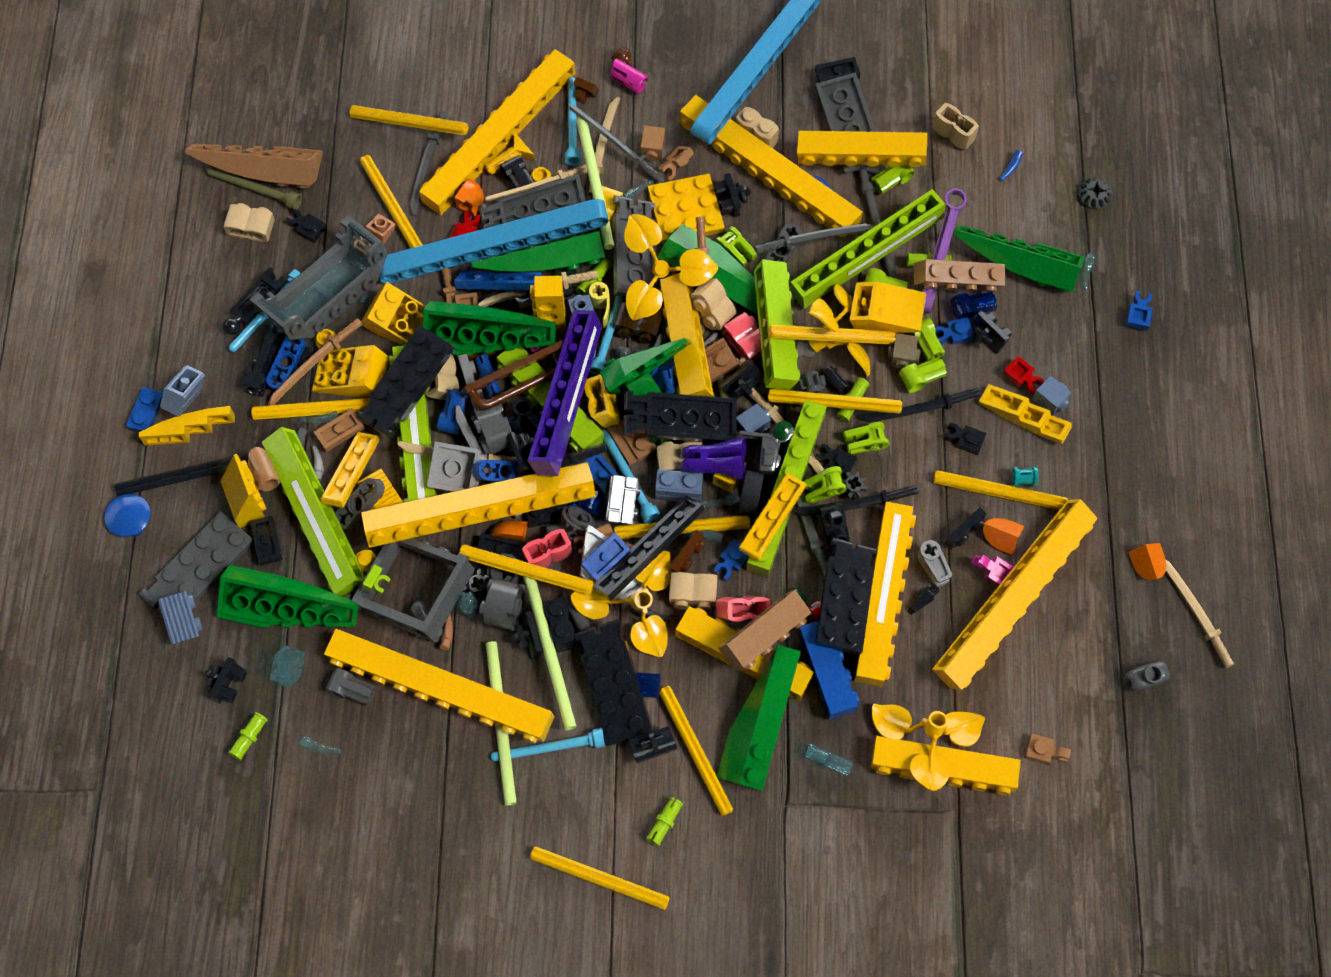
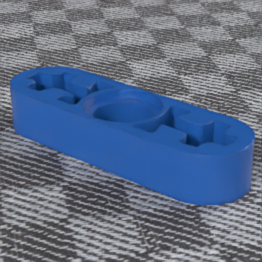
M286 336L266 378L267 384L273 392L295 372L306 347L305 339L289 340ZM298 340L300 344H296L293 348L291 342L295 343ZM284 358H291L293 360L292 364L288 367L280 365ZM280 377L282 382H277L275 385L273 380H278Z
M479 460L473 466L475 478L481 481L500 482L523 476L516 475L515 466L518 462ZM503 465L508 468L506 478H503L500 474V469ZM482 468L493 469V473H484Z

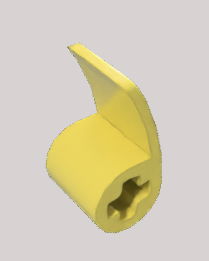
M595 282L589 288V296L594 308H606L603 318L604 329L610 316L609 289L605 283Z

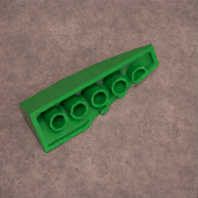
M682 224L667 239L657 258L666 261L670 267H681L679 262L681 255L687 250L698 248L697 231ZM705 237L706 248L710 247V252H707V255L718 265V270L711 279L717 278L726 291V296L732 302L758 316L754 276L720 244Z
M957 225L953 233L989 260L997 264H1005L1006 269L1035 280V283L1038 285H1052L1058 291L1066 293L1074 291L1085 258L1084 256L1036 243V246H1030L1023 239L1017 238L1016 240L1008 241L1004 235L997 233L987 236V232L984 230Z
M589 231L549 241L545 245H534L525 248V250L511 251L501 256L496 255L473 261L470 264L474 268L496 271H543L566 267L567 270L579 268V263L587 262L588 265L601 262L600 258L605 257L599 231Z
M429 301L423 309V328L452 344L456 348L452 353L453 355L467 353V356L474 355V353H493L497 350L506 349V351L521 347L532 348L555 344L556 322L501 309Z
M229 565L221 575L217 618L258 627H270V625H281L282 627H291L292 625H304V627H314V625L355 627L357 625L359 604L322 588L287 577Z
M777 645L729 731L717 778L763 791L801 651Z

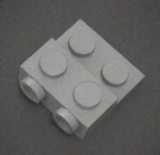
M435 441L427 487L454 492L478 487L479 480L473 474V466L477 461L483 460V454H480V449Z

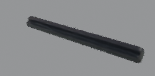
M248 454L238 455L240 460H245L248 465ZM233 456L116 483L115 492L118 496L133 494L226 471Z

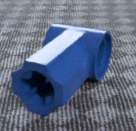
M449 389L444 411L439 416L437 430L457 436L461 435L462 431L456 420V406H460L464 414L468 395L464 397L461 390Z

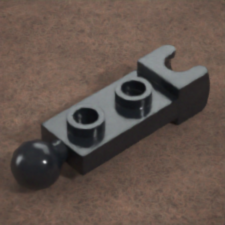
M271 267L268 268L260 276V280L230 310L231 314L235 317L227 318L223 322V330L229 335H235L240 330L241 322L248 326L259 314L250 299L256 293H260L264 299L269 298L267 296L268 292L276 295L287 283L286 278L281 276L275 280L276 276L273 273V269Z
M273 321L269 325V332H267L265 339H262L260 342V352L258 357L252 362V371H247L243 381V386L247 387L246 393L258 397H263L268 387L266 378L280 346L278 339L285 334Z

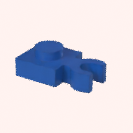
M1137 291L1133 298L1134 303H1131L1129 306L1126 326L1147 331L1150 326L1153 309L1147 306L1152 299V294L1148 293L1146 300H1142L1139 297L1140 291Z
M968 317L948 321L946 328L942 326L935 327L936 334L943 336L938 338L941 345L949 339L952 345L974 339V333Z
M735 539L732 540L720 555L723 563L717 564L714 568L715 575L720 570L726 571L723 577L725 582L730 579L732 569L739 572L749 559L747 554L739 550L741 543Z

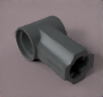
M335 668L325 691L336 697H347L368 706L375 696L376 686L355 678L354 675L343 669Z

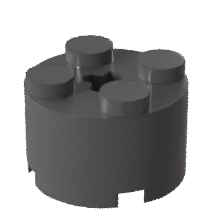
M501 404L475 412L473 416H470L474 429L481 435L477 439L484 454L501 452L508 449L511 444L508 435L512 430L507 417L502 415L504 409Z
M490 579L487 585L488 594L486 601L483 600L481 602L479 613L484 615L485 624L514 631L513 625H519L524 613L526 602L522 601V594L527 595L526 586L501 579Z

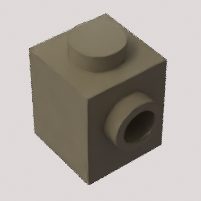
M896 333L895 342L893 345H889L887 358H891V367L901 370L907 365L919 362L920 349H917L918 336Z

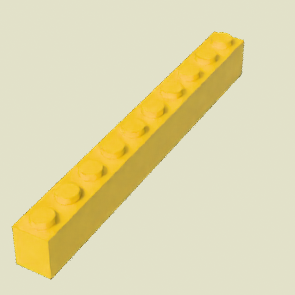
M556 49L550 55H546L542 63L530 72L529 77L524 82L518 84L514 93L511 96H507L502 105L490 114L489 119L477 127L471 138L466 139L462 147L456 153L451 154L448 162L443 167L438 168L434 176L421 186L419 193L422 203L442 216L455 202V196L463 184L469 179L476 180L485 170V164L496 158L514 139V132L518 135L568 82V78L575 75V62Z
M695 95L680 111L682 127L686 130H691L694 122L709 103ZM730 119L710 144L718 153L725 154L734 164L740 165L751 176H756L763 181L766 187L777 191L783 199L790 200L800 211L807 212L817 223L823 224L829 229L861 223L863 211ZM842 235L840 237L846 239L849 235Z
M588 462L560 468L558 476L532 474L361 512L370 548L596 496L594 481Z
M1081 499L1066 501L933 667L932 670L950 689L962 690L971 683V678L977 671L983 668L985 660L989 655L998 649L1000 641L1012 631V626L1015 622L1025 615L1027 607L1039 597L1042 588L1051 582L1053 574L1066 563V558L1069 554L1078 548L1080 540L1084 535L1092 530L1093 524L1098 518Z
M335 629L324 653L330 660L329 664L342 669L344 665L351 668L350 672L363 677L364 674L372 676L371 680L382 685L385 682L393 684L392 688L399 692L406 693L407 690L415 693L414 697L427 702L429 698L436 701V705L443 709L455 708L458 710L457 713L464 717L470 718L473 715L480 718L479 722L487 726L499 725L501 726L500 730L510 735H514L517 732L523 735L524 740L534 744L537 741L544 743L555 717L550 710Z

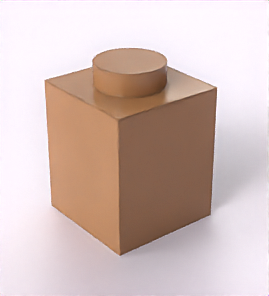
M644 125L641 156L645 154L647 156L645 159L648 161H662L665 128Z

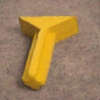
M514 132V146L486 163L485 169L489 174L493 175L501 169V163L517 155L535 161V157L532 151Z

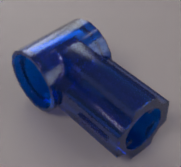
M992 291L971 296L967 293H961L950 299L956 320L966 317L970 320L981 311L988 313L997 309V300Z

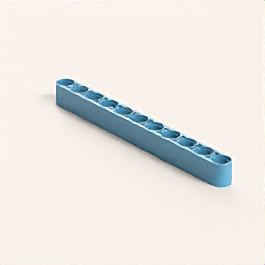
M790 0L696 119L690 131L691 135L708 144L713 142L810 17L821 0Z
M592 199L388 254L379 276L380 282L391 284L440 271L443 268L455 267L603 227L609 222L605 203L602 199Z

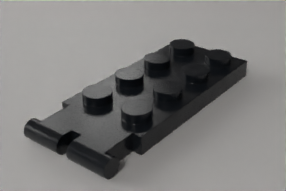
M419 325L368 397L371 401L364 411L360 410L356 418L368 426L374 427L376 431L387 438L392 439L395 436V431L393 430L400 420L405 421L456 348Z
M630 390L624 393V411L632 412V415H624V436H632V432L645 433V438L713 443L736 439L737 399L657 392H647L646 396L634 395V392Z
M832 537L830 546L834 547L833 557L830 556L827 561L815 644L860 656L863 653L874 576V567H870L871 557L876 556L877 549L857 544L854 550L852 549V542Z
M619 618L600 624V634H597L595 627L575 633L577 642H582L585 654L581 655L607 746L616 745L654 731L627 641L621 640L618 628H621L622 624Z

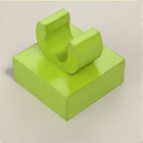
M374 564L362 585V590L370 593L374 587L375 592L383 594L384 589L380 588L378 583L384 581L389 584L391 579L386 575H381L383 568Z

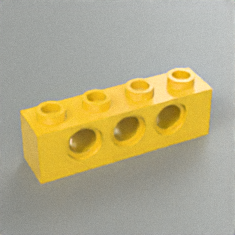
M535 276V285H530L533 316L556 322L555 337H559L561 334L566 333V311L562 276Z

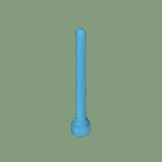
M574 77L568 78L569 148L565 152V163L569 166H577L582 162L581 152L577 148V116L569 109L571 105L576 106Z
M293 269L291 273L288 275L289 278L287 279V283L280 291H282L301 273L296 269ZM258 314L229 345V350L236 352L263 323L267 316Z
M616 296L597 357L592 360L589 372L593 375H601L600 371L605 368V358L614 333V323L625 297Z
M602 430L604 442L623 476L635 478L608 430ZM640 490V495L636 498L641 506L640 516L644 523H650L660 516V512L655 505L648 502L643 491Z
M602 728L593 729V732H589L586 736L510 749L511 759L585 745L595 746L596 748L605 747ZM498 751L491 754L492 761H499Z

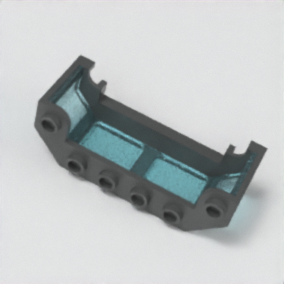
M349 215L340 221L341 225L345 227V232L342 235L339 233L335 235L338 242L276 296L268 292V299H264L260 293H256L250 299L255 310L281 329L289 340L313 338L331 321L340 316L347 307L356 302L363 293L372 288L379 279L388 255L380 239Z

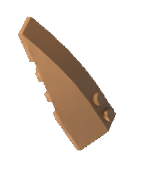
M192 144L185 149L186 154L226 172L246 178L274 182L277 186L295 184L298 188H308L317 181L322 159V150L274 147V150H263V146H254V148L242 150L240 145L227 146L225 149H222L221 145Z

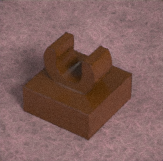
M576 77L573 83L577 88L575 97L582 103L587 101L589 95L596 98L599 92L595 84L580 77Z

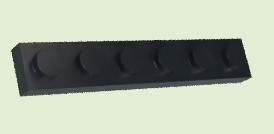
M685 496L593 585L594 591L607 600L612 601L704 511L703 504Z

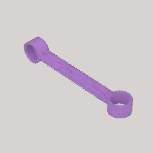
M951 189L945 195L946 211L932 260L946 259L958 213L964 209L967 201V196L961 189ZM951 195H958L962 198L963 204L959 207H953L948 203V198ZM937 288L923 289V292L926 293L925 313H931Z

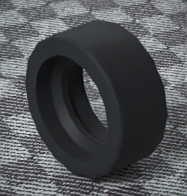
M746 471L739 513L757 515L764 473Z

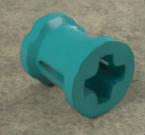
M1033 466L1032 469L1013 467L1012 484L1014 487L1028 484L1037 487L1039 477L1037 466Z

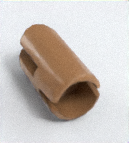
M260 447L251 449L248 454V466L259 490L266 492L275 489L279 485L280 479L269 455Z

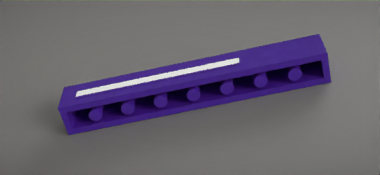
M573 310L528 458V462L536 475H559L602 329V325L594 311Z

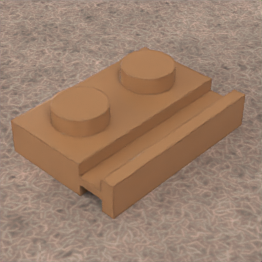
M724 338L705 348L711 384L740 366Z
M624 419L615 426L607 428L629 467L656 453V445L651 438H645V433L632 432V436L623 435Z

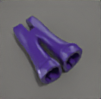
M744 437L717 444L689 445L682 448V457L685 459L681 462V471L716 473L732 477L736 480H744L745 478L744 459L746 457V441Z

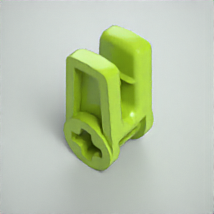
M733 226L728 228L727 233L722 237H717L714 240L744 268L747 265V260L744 256L750 261L757 258V252Z
M874 422L867 426L844 431V441H854V443L847 445V452L858 454L887 448L890 443L884 434V423Z
M837 466L827 468L821 473L803 481L807 484L806 490H813V492L805 496L806 502L815 504L845 492L846 485L841 479V468Z

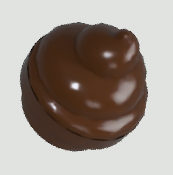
M621 46L611 57L613 60L619 59L632 66L631 53L628 48L625 49Z

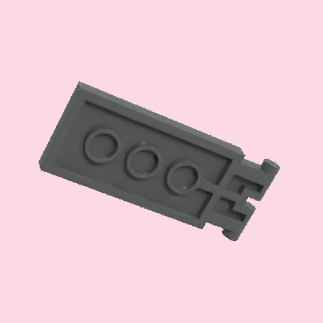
M856 72L816 84V90L830 131L876 132ZM862 165L843 166L844 174L863 169Z
M577 174L497 199L498 203L490 206L485 204L479 205L478 209L481 223L484 224L482 227L485 229L585 202L586 198L581 178Z
M614 195L612 203L616 204V213L613 216V240L615 245L613 248L614 296L626 297L630 285L635 281L643 280L648 285L654 278L652 267L655 263L649 248L643 253H636L627 247L624 232L628 217L631 214H639L652 219L651 211H654L655 203L636 199L635 205H633L632 198ZM654 245L652 247L656 254V245ZM657 281L655 282L652 288L657 289Z
M220 512L155 577L157 582L149 590L143 589L139 596L151 607L156 608L159 606L158 599L186 591L187 595H193L194 602L196 603L221 577L227 567L233 565L254 544V539ZM159 607L157 612L162 615L161 609Z

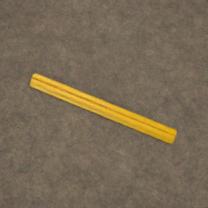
M352 105L349 110L352 118L466 135L468 131V125L465 122Z
M365 155L361 157L362 167L409 247L422 246L423 244L371 156Z
M771 325L769 327V337L778 339L893 344L896 339L894 331L838 328V331L833 332L829 328L786 325Z
M770 389L768 393V401L804 405L805 400L833 408L901 413L902 401L777 389Z
M361 398L252 407L251 414L254 420L339 414L345 413L351 408L354 412H359L360 410L364 411L371 400Z
M936 471L933 479L935 484L1060 510L1068 500L1066 497L943 471Z
M748 515L695 519L681 534L694 533L696 529L700 532L750 528V518ZM658 522L617 525L614 527V532L621 539L644 537Z
M462 545L459 551L460 554L468 557L470 561L585 594H591L594 582L468 545Z
M666 686L660 689L659 695L720 814L725 816L731 813L733 807L671 687Z
M534 847L531 852V860L663 910L668 906L669 897L539 847Z

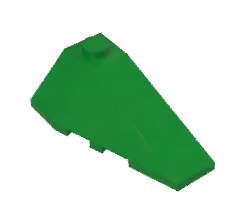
M682 338L618 358L617 360L615 358L609 360L604 364L605 368L600 371L606 388L610 393H623L627 384L647 373H651L690 345L691 341L687 338Z

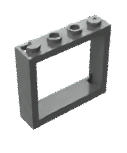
M414 538L384 544L351 601L359 604L358 611L434 642L475 569L468 562L469 558L460 553L457 555L451 554L449 550L441 546L435 548L423 539L417 541ZM402 547L455 567L424 621L371 601L376 593L374 587L370 593L362 590V585L374 564L383 568L381 575H386Z

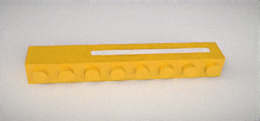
M886 502L874 563V576L863 653L858 656L854 682L882 687L884 681H889L891 667L887 666L888 658H893L895 645L891 644L892 636H896L898 630V622L894 621L895 615L900 614L902 601L898 600L899 592H904L906 579H902V573L907 571L909 558L905 557L906 549H911L913 536H909L910 528L914 529L916 515H912V506Z

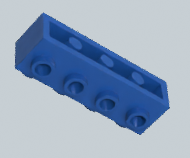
M817 621L799 627L798 636L811 670L814 671L813 678L827 718L832 720L855 713L858 707L857 704H860L856 690L852 691L849 683L852 682L851 674L848 668L844 669L842 660H844L843 652L815 644Z

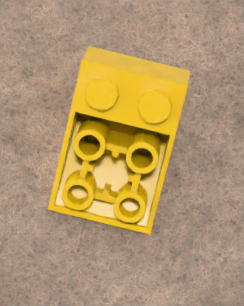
M386 282L377 291L361 321L362 326L378 336L401 345H406L418 326L423 327V309L426 305Z
M856 282L850 322L854 329L894 331L895 333L921 332L926 293L881 282Z
M375 345L331 350L318 362L312 391L368 398L386 373L389 356Z
M235 454L221 479V484L234 520L242 528L250 525L252 520L264 518L263 511L267 508L246 461H241L239 456Z

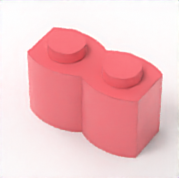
M744 312L723 325V335L736 349L741 358L744 357L746 360L754 362L762 357L760 330L757 328L758 324L753 316H748Z
M557 529L548 533L543 539L530 541L522 548L525 562L546 568L551 562H559L569 557L572 553V546L565 530Z
M743 596L741 598L722 597L716 600L717 618L735 622L747 619L753 620L771 606V600L758 596Z

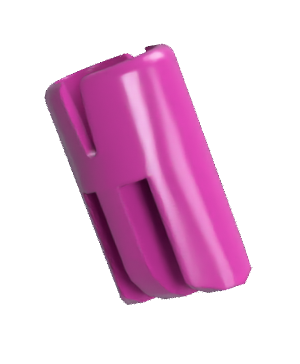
M619 59L614 60L609 78L636 94H640L647 85L643 80L648 81V76Z

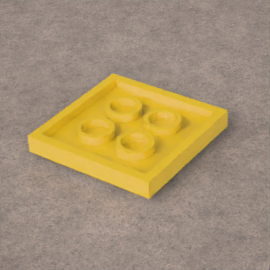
M710 173L648 186L650 201L655 203L653 212L656 223L661 229L662 245L666 243L667 239L682 224L696 231V217H704L705 236L725 232Z

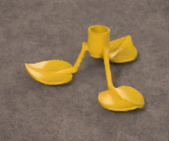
M631 214L628 217L624 232L627 247L636 253H643L649 248L655 262L652 267L654 278L648 285L643 280H637L630 285L627 291L626 307L632 320L652 316L661 308L663 302L662 294L658 289L652 288L658 278H665L669 272L681 271L679 278L683 284L699 286L709 281L717 272L718 265L705 252L699 249H690L683 253L679 260L681 267H669L666 261L658 260L652 247L659 244L662 239L661 229L657 223L644 215Z
M839 284L834 285V293L838 301L844 306V309L836 318L833 317V312L827 303L820 298L813 302L809 311L810 315L815 316L825 325L824 328H829L833 332L838 331L837 321L848 311L851 313L853 297ZM808 340L810 346L816 352H819L826 346L831 349L834 346L846 344L851 355L865 371L866 376L870 375L869 357L858 342Z
M662 551L635 577L637 581L643 583L642 590L633 593L631 597L609 601L596 593L594 589L591 594L575 591L570 597L573 606L580 614L587 618L601 619L609 613L608 604L629 602L633 609L642 611V622L635 623L631 628L630 640L633 646L643 653L662 657L667 647V627L662 618L657 615H651L645 619V615L648 612L647 608L651 606L653 601L652 595L648 592L649 590L646 586L652 591H660L670 584L672 569H670V552Z
M873 704L872 706L873 724L878 733L883 737L901 740L905 732L910 734L925 726L926 734L932 738L929 756L926 754L916 755L911 760L910 773L917 783L929 791L941 789L950 776V766L947 759L942 756H933L938 737L944 733V735H949L950 740L958 746H972L979 739L985 721V716L970 712H951L945 715L940 711H934L929 715L928 719L923 718L922 722L910 728L912 717L905 708L892 704Z

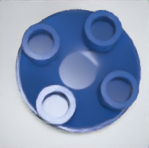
M120 495L107 506L104 515L105 524L117 536L137 537L142 534L143 529L150 520V506L139 495Z

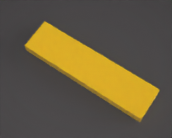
M357 432L321 497L322 504L342 508L345 506L379 443L378 435Z
M786 473L741 543L739 550L759 561L807 484Z

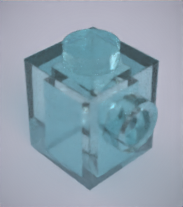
M284 645L274 655L270 680L278 682L283 686L292 687L302 675L306 653Z

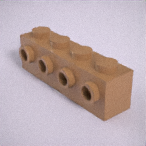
M925 259L914 263V285L924 286L925 289H935L938 286L944 287L945 290L964 288V291L983 289L984 292H996L997 288L1005 286V264Z
M796 590L788 592L720 645L718 649L734 671L742 668L747 670L756 663L755 658L759 655L763 657L772 651L773 647L771 645L776 641L780 643L790 636L789 631L792 628L798 629L807 622L805 618L811 614V611Z

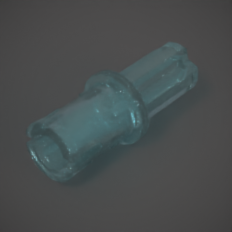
M462 592L460 594L459 608L465 617L474 618L473 614L477 615L478 602L471 592L467 594Z
M811 743L804 757L824 765L825 769L829 767L845 775L850 773L853 762L833 754L832 750L829 752Z

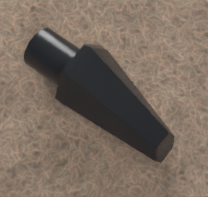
M933 585L929 589H923L909 607L908 613L912 615L932 602L934 596L940 592L939 588Z

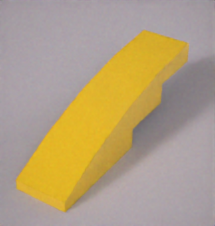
M988 384L978 401L980 405L1000 417L1061 445L1072 428L1071 422L1052 416L1050 410L1031 404L1029 398Z
M230 406L194 411L157 423L139 432V438L144 445L190 442V434L212 433L213 424L235 423V414Z

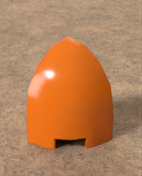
M467 180L456 194L455 202L457 209L464 212L469 211L470 215L474 217L479 212L478 207L484 202V193L475 180Z
M993 518L984 523L983 532L991 546L1012 555L1024 526L1007 519Z
M504 520L496 524L489 535L525 542L528 522Z
M1160 543L1145 544L1129 552L1132 564L1142 578L1156 580L1163 577L1166 572V561Z

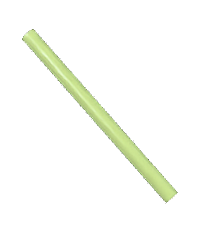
M578 116L576 122L593 199H602L605 203L588 123ZM608 222L607 225L600 227L604 249L606 250L615 247L610 222Z
M523 576L565 730H572L577 726L536 579Z
M487 642L485 646L490 687L503 692L497 642ZM495 724L504 804L506 806L515 805L517 802L508 733L500 730L501 726Z

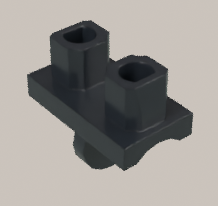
M730 173L724 174V180L714 183L716 197L723 195L728 197L727 199L719 200L721 213H733L734 218L741 216L739 209L741 208V203H747L746 197L751 194L750 188L742 186L741 182L736 183L735 188Z
M981 311L971 324L972 330L978 335L975 342L978 345L985 342L998 354L1009 340L1012 332L1007 327L1000 329L996 325L997 317L992 312L985 314Z
M746 360L741 364L740 369L736 373H729L723 378L724 382L720 386L731 398L738 399L745 393L748 395L752 394L751 388L764 379V373L752 360Z
M511 432L508 435L511 443L508 450L511 455L517 458L516 470L519 474H528L533 470L528 462L534 438H532L530 432L522 434Z
M838 502L830 507L819 508L828 547L832 537L846 541L850 540L842 502Z
M533 611L526 612V617L521 619L522 625L516 626L517 633L511 639L513 643H520L521 649L528 648L531 659H537L544 651Z
M227 657L223 667L216 665L214 671L206 670L204 675L209 678L206 686L211 688L209 696L213 698V701L219 704L222 701L233 703L238 691L229 687L232 679L240 683L244 682L248 674L246 669L238 665L234 659Z
M670 726L629 740L637 764L677 750Z

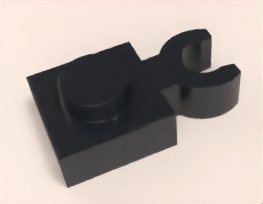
M293 209L292 212L297 218L291 220L287 217V224L290 227L296 228L299 235L315 243L327 228L326 223L309 213L304 218L299 210Z
M949 423L947 429L952 430L954 434L945 432L944 439L948 442L958 441L957 448L978 456L987 433L965 425L964 430H961L957 424Z
M826 444L820 445V450L824 451L826 455L821 456L817 453L815 455L819 463H829L827 468L840 467L842 470L841 476L845 478L846 473L851 472L858 458L838 447L834 453Z
M564 504L526 512L529 528L552 524L551 517L561 519V512H558L556 509L564 506Z

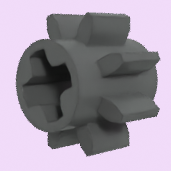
M817 371L805 372L802 374V379H799V391L823 393L822 390H825L826 386L824 375L819 376Z
M859 471L855 475L847 472V480L842 479V482L846 485V491L843 493L848 495V500L852 496H856L859 499L861 498L860 491L866 492L868 489L866 486H863L867 478H861ZM852 481L856 482L855 490L851 489Z
M475 568L464 590L467 589L466 595L472 596L475 592L481 596V590L484 587L487 588L485 579L488 576L485 574L480 575L481 569ZM473 578H476V580L474 581V586H471V584L473 583Z

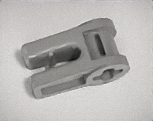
M933 540L925 541L920 547L917 559L933 585L937 587L943 586L952 577L951 570L940 545ZM925 551H927L928 553H933V556H931L930 554H925Z

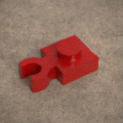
M466 211L464 214V224L457 222L451 237L477 231L476 227L481 222L480 215L477 214L474 220H469L470 212Z
M1020 356L1003 371V374L1019 388L1025 384L1027 391L1032 395L1037 390L1032 384L1041 386L1044 383L1041 377L1033 376L1035 369Z

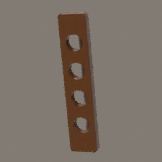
M563 340L464 386L461 390L463 396L469 395L475 406L480 409H488L552 379L556 367L487 400H482L477 392L551 355H554L558 362L564 343Z

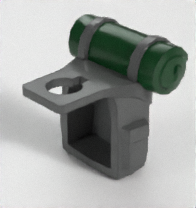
M783 421L778 422L767 433L739 431L736 434V438L744 437L748 440L757 441L754 472L764 473V476H771L774 471H778L781 462V456L778 455L780 446L793 436L794 427L789 422Z

